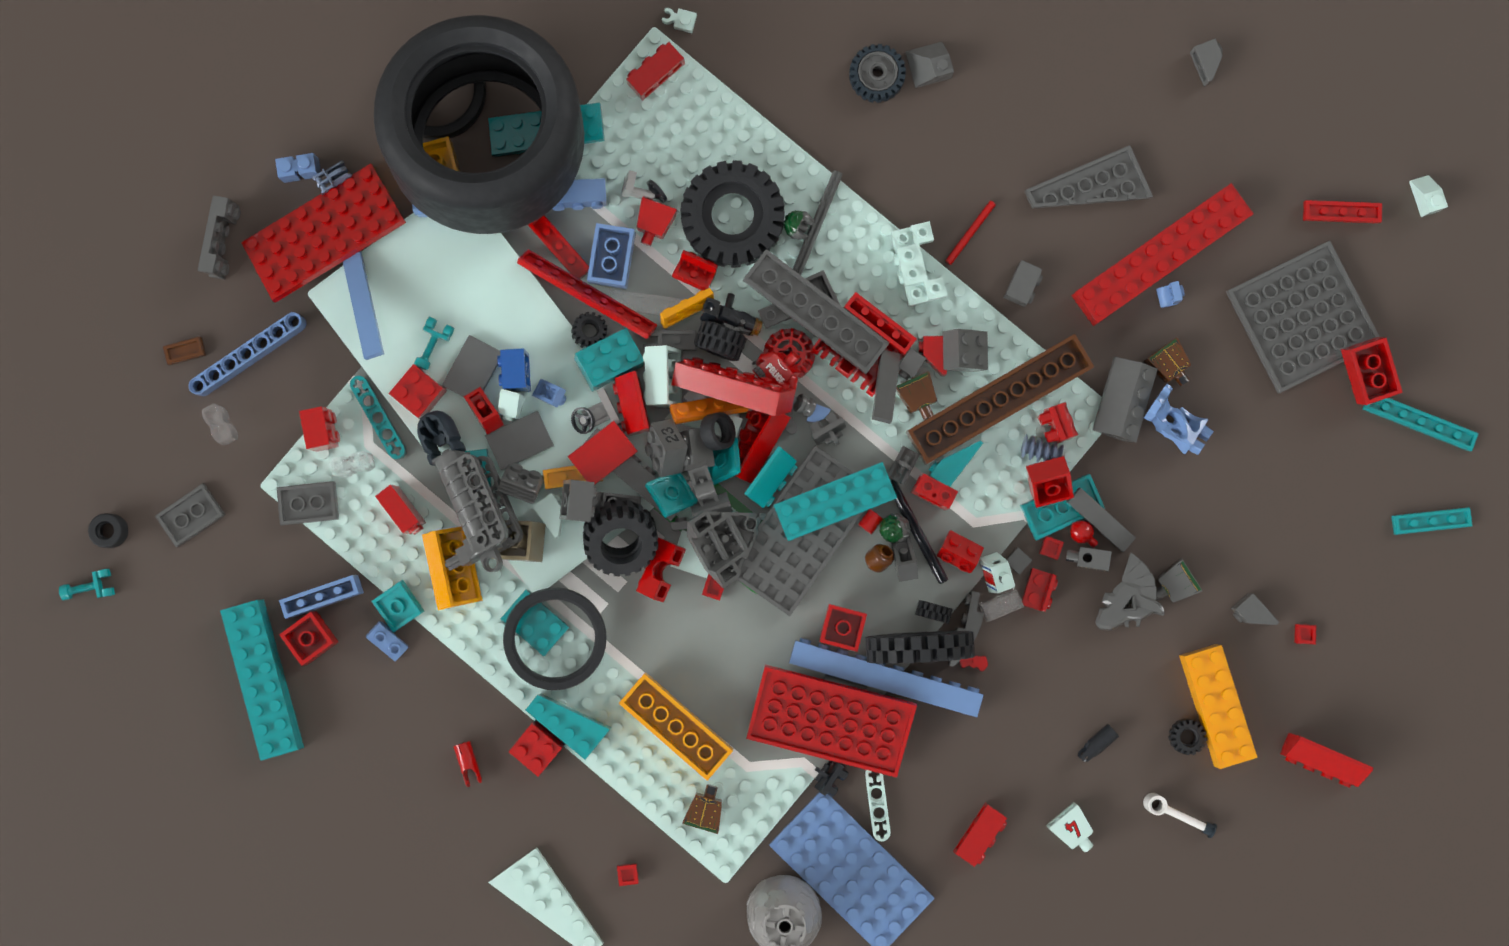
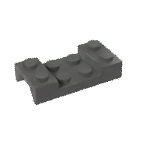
M214 195L212 197L197 270L208 273L209 277L225 280V276L229 273L228 261L222 258L226 250L225 238L229 235L230 230L228 223L236 225L241 214L240 206L229 198Z

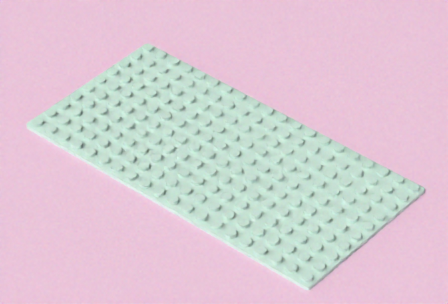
M412 213L404 219L406 221L405 224L364 249L362 256L384 350V355L365 360L363 357L344 266L340 267L308 292V296L419 443L417 424L420 419L388 393L414 364L416 358L421 357L431 339L430 337H432L431 334L423 330L429 316L437 320L433 330L440 334L443 333L447 324L455 328L449 342L440 338L437 339L438 341L428 358L429 363H431L428 371L422 369L441 386L469 335L499 351L524 348L529 353L531 391L515 392L525 397L520 418L538 411L554 446L517 463L523 469L538 471L543 476V470L574 466L567 456L582 446L596 428L601 431L611 423L609 419L595 426L587 434L578 433L571 423V415L576 408H589L602 402L597 393L602 388L606 390L620 421H624L623 414H619L617 402H620L619 396L614 394L612 384L615 382L613 381L593 392L591 391L574 360L575 353L586 348V346L581 348V344L575 343V339H572V325L533 274L517 264L519 256L501 233H466L441 225L429 217H418V215ZM498 366L484 390V393L497 412L500 391L502 389V386H499L498 380L499 374H502L501 367ZM540 379L566 390L564 394L566 401L562 406L554 407L532 396ZM442 386L447 392L430 412L436 410L443 411L453 419L461 436L460 441L464 443L466 451L488 449V456L493 461L501 479L505 469H500L485 437L486 432L476 419L465 398ZM580 409L577 411V413L582 414L581 411L583 410ZM499 414L504 424L503 426L512 423L511 421L502 419V415ZM575 416L576 425L580 430H582V426L579 424L578 418ZM624 432L638 451L634 455L641 460L639 464L644 468L649 466L656 472L654 477L659 478L660 475L657 470H654L650 456H647L645 452L648 432L628 436L627 432ZM448 443L438 447L441 455L443 451L450 449ZM611 472L602 482L594 486L597 488V492L641 497L643 510L647 509L650 511L654 508L614 472ZM682 472L681 474L685 478L686 482H688L687 476L684 474V472ZM491 477L492 486H493V485H494V479H493V477ZM543 480L541 489L533 504L509 495L507 496L518 521L544 523L532 506L550 493H553L555 496L558 494L561 497L563 487L546 490ZM497 496V503H500L501 496ZM504 512L502 514L504 520H509L508 512ZM563 520L561 534L558 538H555L547 526H545L542 562L508 560L532 593L551 587L587 559L583 545V526L585 522ZM626 529L612 530L605 535L602 541L607 544Z

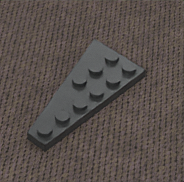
M1130 145L1024 191L1032 209L1153 198Z

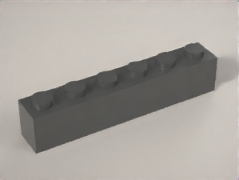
M596 428V430L590 435V437L585 442H587L594 435L600 432V430ZM633 455L613 472L661 512L645 487L647 482L657 479L654 477L656 472L649 466L646 468L639 464L641 460L636 455ZM679 512L666 518L672 522Z

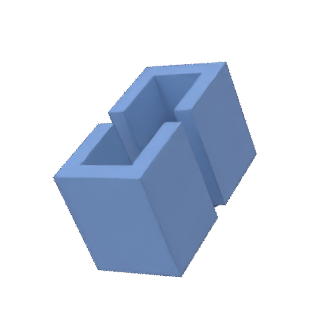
M314 153L297 155L296 159L292 156L275 159L278 178L284 183L299 181L301 177L311 179L321 172L319 158Z

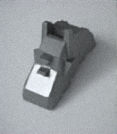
M1130 553L1122 582L1114 588L1112 593L1104 594L1102 602L1107 608L1099 609L1095 623L1100 630L1112 631L1125 624V627H1129L1130 621H1135L1136 627H1140L1141 620L1154 613L1161 616L1165 614L1162 605L1157 602V588L1153 574L1134 554ZM1132 601V608H1127Z

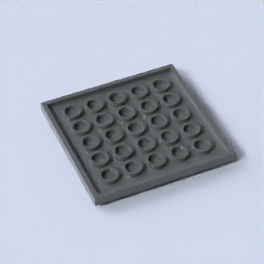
M1330 241L1226 291L1278 394L1344 362L1341 349L1379 337Z

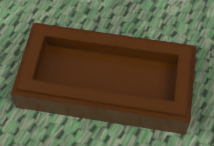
M200 336L163 346L167 365L206 356L202 337Z

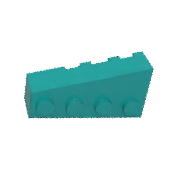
M541 693L525 709V711L584 760H586L612 728Z

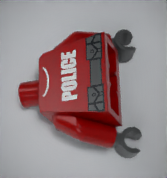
M772 351L762 353L756 361L752 362V365H757L752 371L759 379L761 377L770 378L773 383H787L790 385V388L796 389L800 371L795 366V363L800 359V356L795 351H791L787 356L783 352L776 353ZM794 396L793 405L797 402V399H796L795 396Z

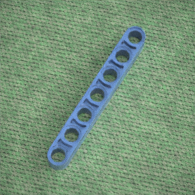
M295 312L287 314L191 379L189 390L199 396L210 394L303 331L306 327L305 318ZM295 318H298V325L293 327L292 321ZM282 328V329H283V334H282V336H281V337H277V336H276L277 330ZM264 339H266V340H267V345H266V347L261 348V346H260L261 341L264 340ZM250 350L251 356L245 359V352ZM235 361V367L230 370L229 363ZM218 371L219 378L214 381L213 374ZM202 382L203 389L198 391L197 386Z

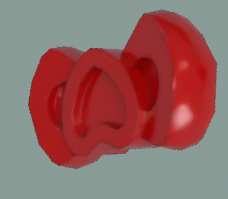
M977 655L973 658L961 659L959 664L963 669L968 666L972 668L977 667L983 672L988 666V660L986 656Z

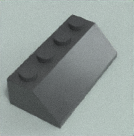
M1113 357L1092 430L1124 442H1137L1158 369L1141 362Z

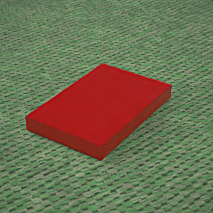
M612 421L567 457L585 480L595 482V486L638 451L615 421Z

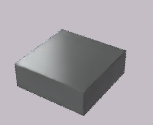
M1018 547L1006 559L1010 567L1017 574H1020L1032 561Z

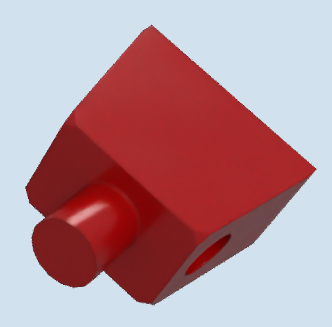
M642 197L637 221V230L644 233L641 243L651 246L654 237L663 239L677 216V209Z

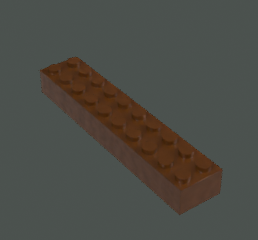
M1073 334L907 430L906 434L917 453L920 454L924 465H927L1094 368V365L1077 336Z

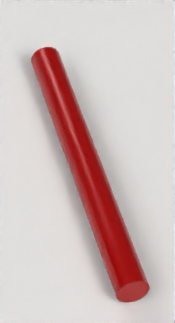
M990 200L947 257L945 260L947 264L952 265L996 206L993 201Z

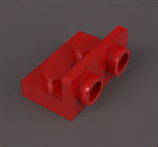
M1031 568L1020 605L1042 612L1050 609L1052 604L1050 596L1052 590L1055 591L1058 584L1057 575Z

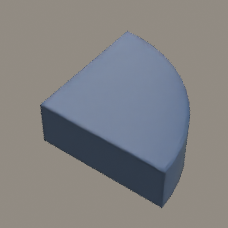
M816 404L815 411L807 418V422L823 420L831 409Z

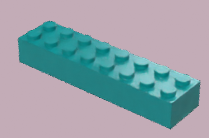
M264 599L220 610L260 761L304 748Z

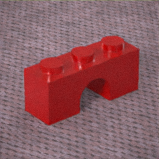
M658 538V550L655 551L656 556L653 560H650V564L645 568L636 591L653 600L664 603L671 584L664 581L663 570L670 564L679 567L686 549L665 539Z

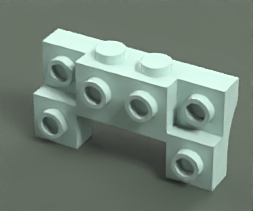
M930 221L892 231L891 237L895 249V254L893 255L894 264L899 266L900 273H897L899 284H903L908 307L946 298L947 292L943 277L928 280L920 245L934 241Z

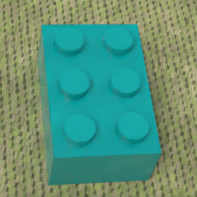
M627 328L576 352L574 360L592 392L615 381L616 377L635 371L644 365L643 357Z

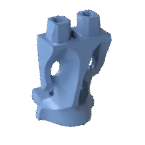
M1166 384L1144 419L1151 421L1156 431L1172 440L1183 454H1186L1189 450L1198 455L1205 444L1196 438L1199 437L1207 442L1214 431L1205 425L1208 419L1196 417L1183 407L1180 409L1171 407L1168 397L1173 388ZM1167 415L1173 417V423L1167 421Z

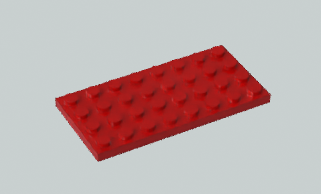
M370 163L352 174L351 178L330 189L327 193L323 195L321 193L241 243L270 298L276 303L399 228L406 221L375 168Z
M765 664L746 739L897 778L917 703Z

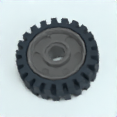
M871 44L869 47L865 46L861 51L859 50L852 60L849 71L850 83L856 94L861 96L863 100L867 99L872 103L873 101H876V103L886 102L890 98L895 97L905 81L906 67L904 60L901 59L902 56L897 54L894 48L890 49V46H882V44L876 46ZM875 70L881 71L882 75L880 77H876L873 75L872 72Z

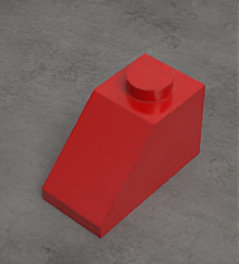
M923 336L921 341H918V353H922V356L926 358L925 361L940 376H946L947 370H943V336Z
M481 387L464 396L487 435L504 425L498 412Z

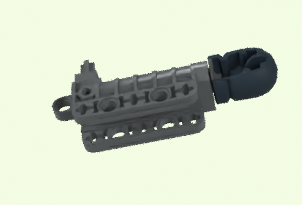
M438 410L428 412L420 418L417 424L418 438L424 452L428 454L429 464L436 466L467 538L463 540L464 545L455 550L457 555L445 560V566L451 571L459 566H470L480 560L487 572H498L503 566L500 552L519 543L523 538V532L507 494L495 491L498 488L500 477L494 463L487 456L476 458L470 452H465L466 448L464 443L460 441L461 436L455 422L448 414ZM448 443L450 449L443 451L441 455L438 447ZM482 461H485L487 463L485 465V468H482L481 466ZM489 477H493L494 479V485L492 487H490L487 481ZM497 496H501L502 498L499 500L500 503L496 502ZM504 512H508L509 515L507 522L504 521L502 516ZM512 531H516L517 533L515 535V538L510 537ZM491 558H494L497 562L494 569L489 566Z

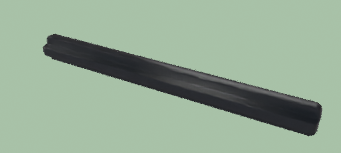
M891 480L897 499L894 500L901 514L909 521L911 532L939 584L946 582L948 577L898 483Z

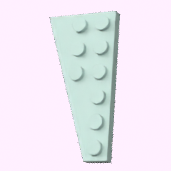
M537 847L488 882L573 946L603 945L602 939Z

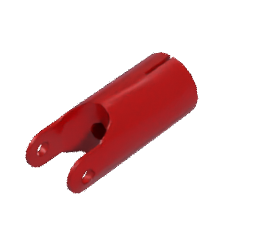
M466 741L453 746L466 786L470 787L469 769L475 772L478 782L482 783L471 742Z

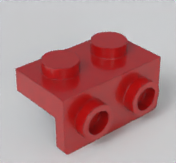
M683 250L672 277L699 290H706L710 287L716 275L718 265L714 264L711 260H705L697 256L693 252Z
M950 530L941 549L937 553V557L946 563L958 567L961 571L971 573L977 566L984 547Z

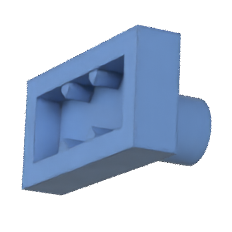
M540 379L532 396L554 407H558V405L562 406L566 401V396L564 395L566 390Z

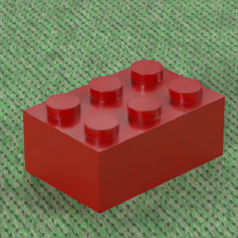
M1375 337L1341 349L1357 404L1368 405L1403 393L1386 337Z

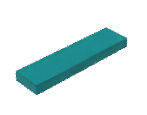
M1470 507L1392 516L1394 535L1473 526Z

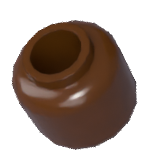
M883 544L875 545L865 555V562L868 568L877 573L885 571L894 561L892 549Z

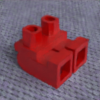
M1066 402L1044 409L1043 413L1038 416L1041 426L1047 423L1049 426H1052L1050 431L1044 433L1047 442L1055 441L1059 444L1078 435Z

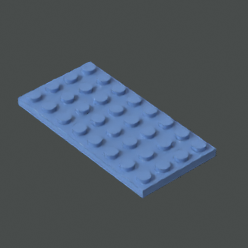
M818 792L769 844L871 946H890L935 899L828 794L824 796Z

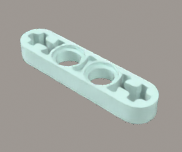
M865 770L872 832L876 840L886 841L890 837V824L883 774L879 773V775H876V781H881V785L873 784L869 786V783H873V778L868 776V773L872 771ZM874 788H879L882 791L880 798L875 799L871 796V791ZM878 807L883 808V817L876 818L873 814L874 809ZM886 820V823H882V827L884 830H887V833H884V837H880L879 834H876V831H879V824L874 825V822Z

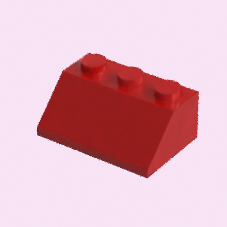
M632 371L616 377V383L612 385L614 394L618 395L620 402H617L619 414L622 413L624 421H621L623 433L627 432L628 436L649 432L650 423L638 373Z

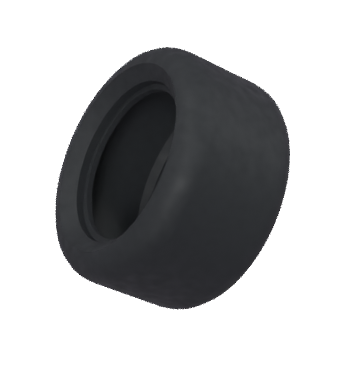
M469 15L433 24L410 38L394 54L386 66L376 90L374 101L375 133L382 155L394 179L407 199L418 210L432 220L451 229L474 234H495L526 226L544 216L560 202L573 184L579 171L584 151V125L578 92L571 72L562 57L543 37L514 21L487 15ZM476 82H498L515 87L528 95L542 112L541 124L530 147L511 164L490 172L466 173L445 167L425 152L423 136L427 120L435 106L452 91Z

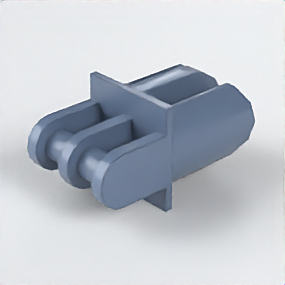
M341 160L327 170L322 169L323 171L316 174L312 179L318 183L317 187L321 188L323 195L330 189L343 183L346 179L351 178L352 174L348 173L349 171L345 167L344 161Z

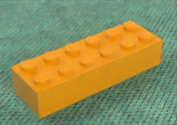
M1214 644L1179 655L1200 723L1204 727L1203 730L1206 731V742L1214 767L1222 769L1258 758L1222 645Z
M646 672L619 702L624 709L707 781L733 752V748Z

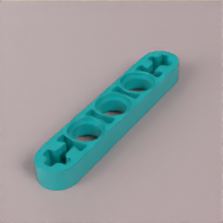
M362 376L353 377L350 381L351 390L388 455L393 459H402L406 455V447L370 383ZM356 381L364 382L362 387L365 391L369 390V392L363 393L360 388H355L357 385ZM367 396H372L374 399V403L371 406L364 404V399ZM377 412L383 414V420L380 423H376L373 420V416ZM385 429H391L393 432L392 437L388 440L383 438V431ZM397 439V442H394V444L398 448L401 447V450L399 451L400 455L393 454V451L395 450L393 445L390 444L388 446L387 443H391Z

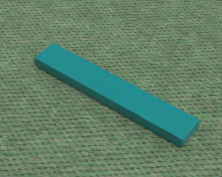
M1390 398L1364 405L1362 408L1365 411L1469 452L1473 450L1479 434Z

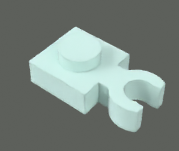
M665 8V13L671 16L668 19L662 18L664 24L674 23V29L688 33L693 32L697 13L678 9V12L674 13L672 9Z

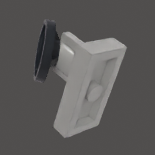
M629 170L624 178L621 196L627 198L631 196L639 199L644 197L650 200L658 199L662 203L667 201L663 190L651 179L647 181L649 190L634 187L637 172Z
M604 388L597 391L602 402L589 408L579 407L572 412L571 423L578 433L587 434L595 426L609 419L611 422L615 421L618 426L621 425V421ZM580 409L583 410L581 411L582 414L577 413V411ZM575 416L578 418L579 424L582 426V430H580L577 427L575 422Z

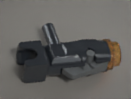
M733 293L727 294L725 306L720 305L718 300L706 299L703 305L705 310L700 317L701 321L715 322L748 336L759 335L763 322L744 311L734 310L732 308L735 298Z

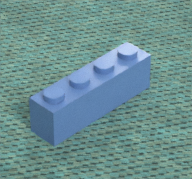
M351 575L281 599L279 602L284 618L287 619L363 594L364 591L359 576Z

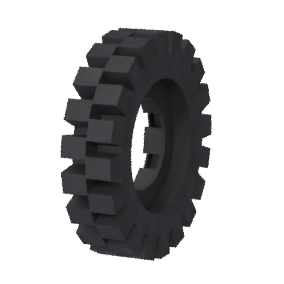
M733 160V163H726V161L717 162V166L711 167L710 165L702 170V174L696 175L691 180L689 188L687 187L683 194L684 199L681 202L680 209L683 231L686 239L690 242V246L695 252L701 254V257L705 260H711L716 265L722 267L731 265V268L741 267L742 264H747L748 266L755 263L766 249L769 251L772 247L774 248L779 240L785 216L783 197L780 195V189L777 184L772 182L771 176L764 170L762 172L759 171L758 166L751 163L744 165L742 161ZM730 193L740 194L747 198L754 211L751 225L744 232L734 235L720 231L712 220V208L715 202L723 195Z
M973 631L909 632L865 637L867 662L923 663L975 657Z

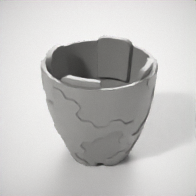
M777 875L764 879L756 885L747 900L749 930L759 946H809L820 930L822 911L819 898L814 889L800 878L790 875ZM783 921H787L791 925V928L786 932L781 931L779 928V924Z

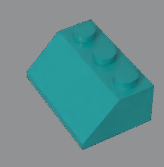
M778 446L744 495L762 508L765 506L769 507L775 499L773 494L776 490L781 491L787 483L784 481L788 474L792 476L797 469L795 465L797 460Z

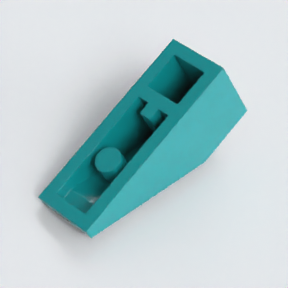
M980 440L939 462L935 461L929 468L931 472L929 476L951 487L982 446L983 442Z

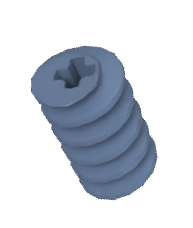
M1026 434L1021 447V458H1024L1026 454H1029V460L1036 456V462L1038 463L1041 458H1043V461L1062 457L1064 445H1060L1058 448L1057 443L1054 442L1050 446V442L1046 440L1043 443L1042 438H1038L1035 442V436L1032 435L1028 439Z

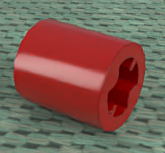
M869 509L858 525L872 535L881 521H883V518Z

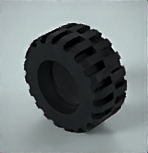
M621 499L615 500L616 502L614 503L608 501L604 503L603 507L600 505L596 507L594 517L591 518L590 522L584 523L583 545L587 560L598 571L602 569L606 575L612 573L614 576L620 577V574L629 576L632 572L638 573L642 571V567L646 568L650 564V560H653L656 556L655 551L658 550V535L654 518L651 517V513L647 509L643 510V506L639 503L634 505L633 501L626 500V502H622ZM619 528L630 529L638 534L637 539L632 544L622 548L611 547L602 541L606 534Z

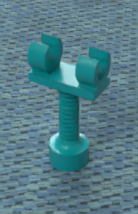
M430 316L423 330L431 334L432 337H430L431 339L422 356L417 357L414 365L427 371L431 364L428 358L438 341L437 339L440 338L449 342L455 329L447 324L442 334L434 331L437 320Z
M110 569L92 572L94 582L73 587L69 584L59 586L61 599L63 601L72 599L73 594L94 589L96 590L97 598L115 595L114 587L103 589L101 578L111 576Z

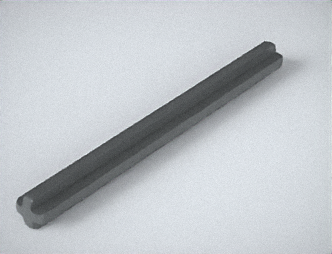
M834 170L813 218L814 225L810 226L807 233L809 237L805 238L794 264L793 270L802 275L842 178V173Z

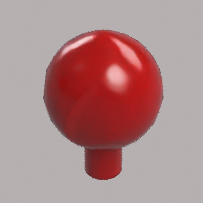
M1079 520L1072 523L1070 535L1075 542H1088L1093 548L1097 546L1098 541L1093 537V527L1088 521Z

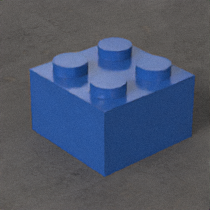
M524 348L500 350V355L497 356L498 367H501L502 373L498 376L499 386L511 392H530L529 353Z

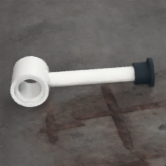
M1149 793L1143 800L1145 809L1152 814H1169L1200 829L1210 839L1217 830V824L1201 822L1168 806L1165 798L1157 793ZM1158 799L1159 805L1153 809L1152 802Z

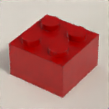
M413 364L388 394L420 419L424 414L433 409L447 390Z
M320 406L299 411L306 449L318 452L339 447L340 435L335 430V423H337L336 415L331 409Z
M1064 456L1026 466L1030 492L1036 508L1074 498L1071 475Z
M828 604L819 642L858 652L867 614Z
M317 611L309 612L279 634L301 666L310 664L339 642Z
M535 720L510 749L509 753L539 777L566 744L539 721Z

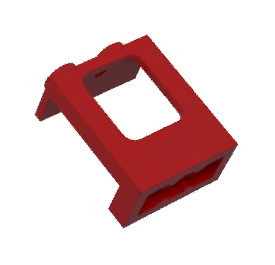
M923 473L922 476L918 477L910 493L945 511L950 509L958 491Z

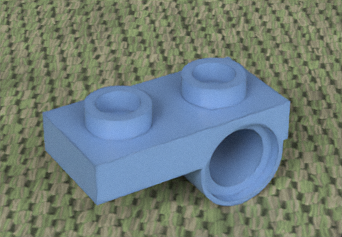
M1179 281L1171 282L1168 286L1156 289L1161 308L1177 305L1183 300L1182 297L1185 296L1184 288L1182 285H1179Z
M381 621L366 635L369 641L394 661L408 649V645Z

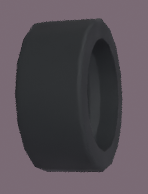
M717 412L703 418L700 425V436L705 446L710 450L716 451L732 446L735 441L736 431L733 420L729 415L724 412ZM715 422L718 423L721 429V441L715 435Z

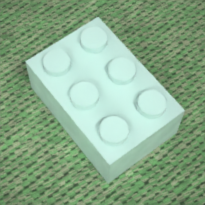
M667 345L645 347V352L643 353V361L645 363V371L643 373L645 391L643 397L646 405L657 408H670L671 404L682 403V388L671 385L675 363L681 361V350Z

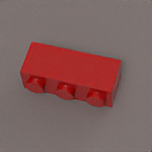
M670 42L662 44L656 49V53L652 57L648 56L642 61V65L637 70L633 69L629 72L628 78H626L627 84L643 101L685 64L684 57Z
M985 802L954 848V853L974 867L977 863L981 864L985 858L984 853L987 848H991L994 845L997 833L999 831L1002 832L1006 827L1007 817Z

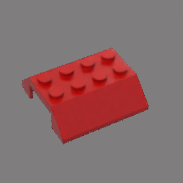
M857 292L853 294L844 306V309L887 340L889 344L885 350L899 353L900 361L917 340V338ZM819 338L811 351L818 355L823 350V353L820 355L821 359L826 358L831 353L835 357L831 359L829 365L833 367L838 362L839 364L835 369L847 379L853 373L854 376L850 380L853 383L861 376L865 380L861 384L860 389L864 390L867 385L870 386L866 393L873 397L876 389L879 358L870 370L864 374Z

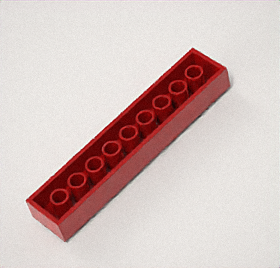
M1230 183L1071 296L1091 324L1095 326L1254 213L1233 184Z

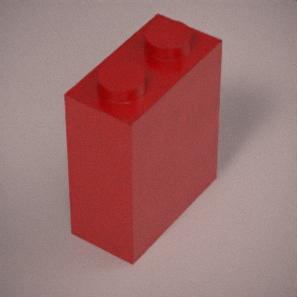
M390 484L375 496L403 534L416 535L424 529L425 520L399 486Z

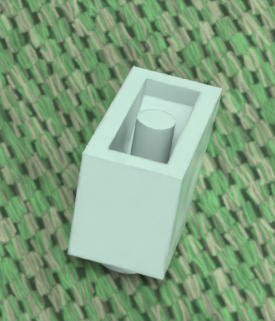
M1429 175L1409 181L1421 217L1439 212L1448 207L1442 188Z
M501 389L498 414L502 415V419L513 422V419L518 420L525 397L521 394Z
M550 493L532 507L552 535L558 538L561 534L563 519H559L561 497L558 494L555 496L553 493Z

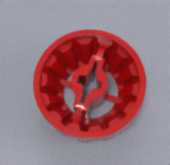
M795 328L780 329L770 336L764 346L763 353L795 351L800 356V362L795 365L800 371L798 379L805 376L811 370L815 359V353L811 351L813 347L812 340L803 331L796 330ZM790 340L789 344L783 348H777L781 342ZM794 340L799 343L803 351H798L792 345V341Z

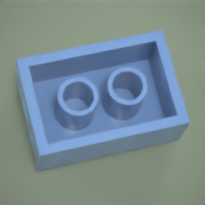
M596 223L587 276L589 284L627 289L636 236L634 229Z

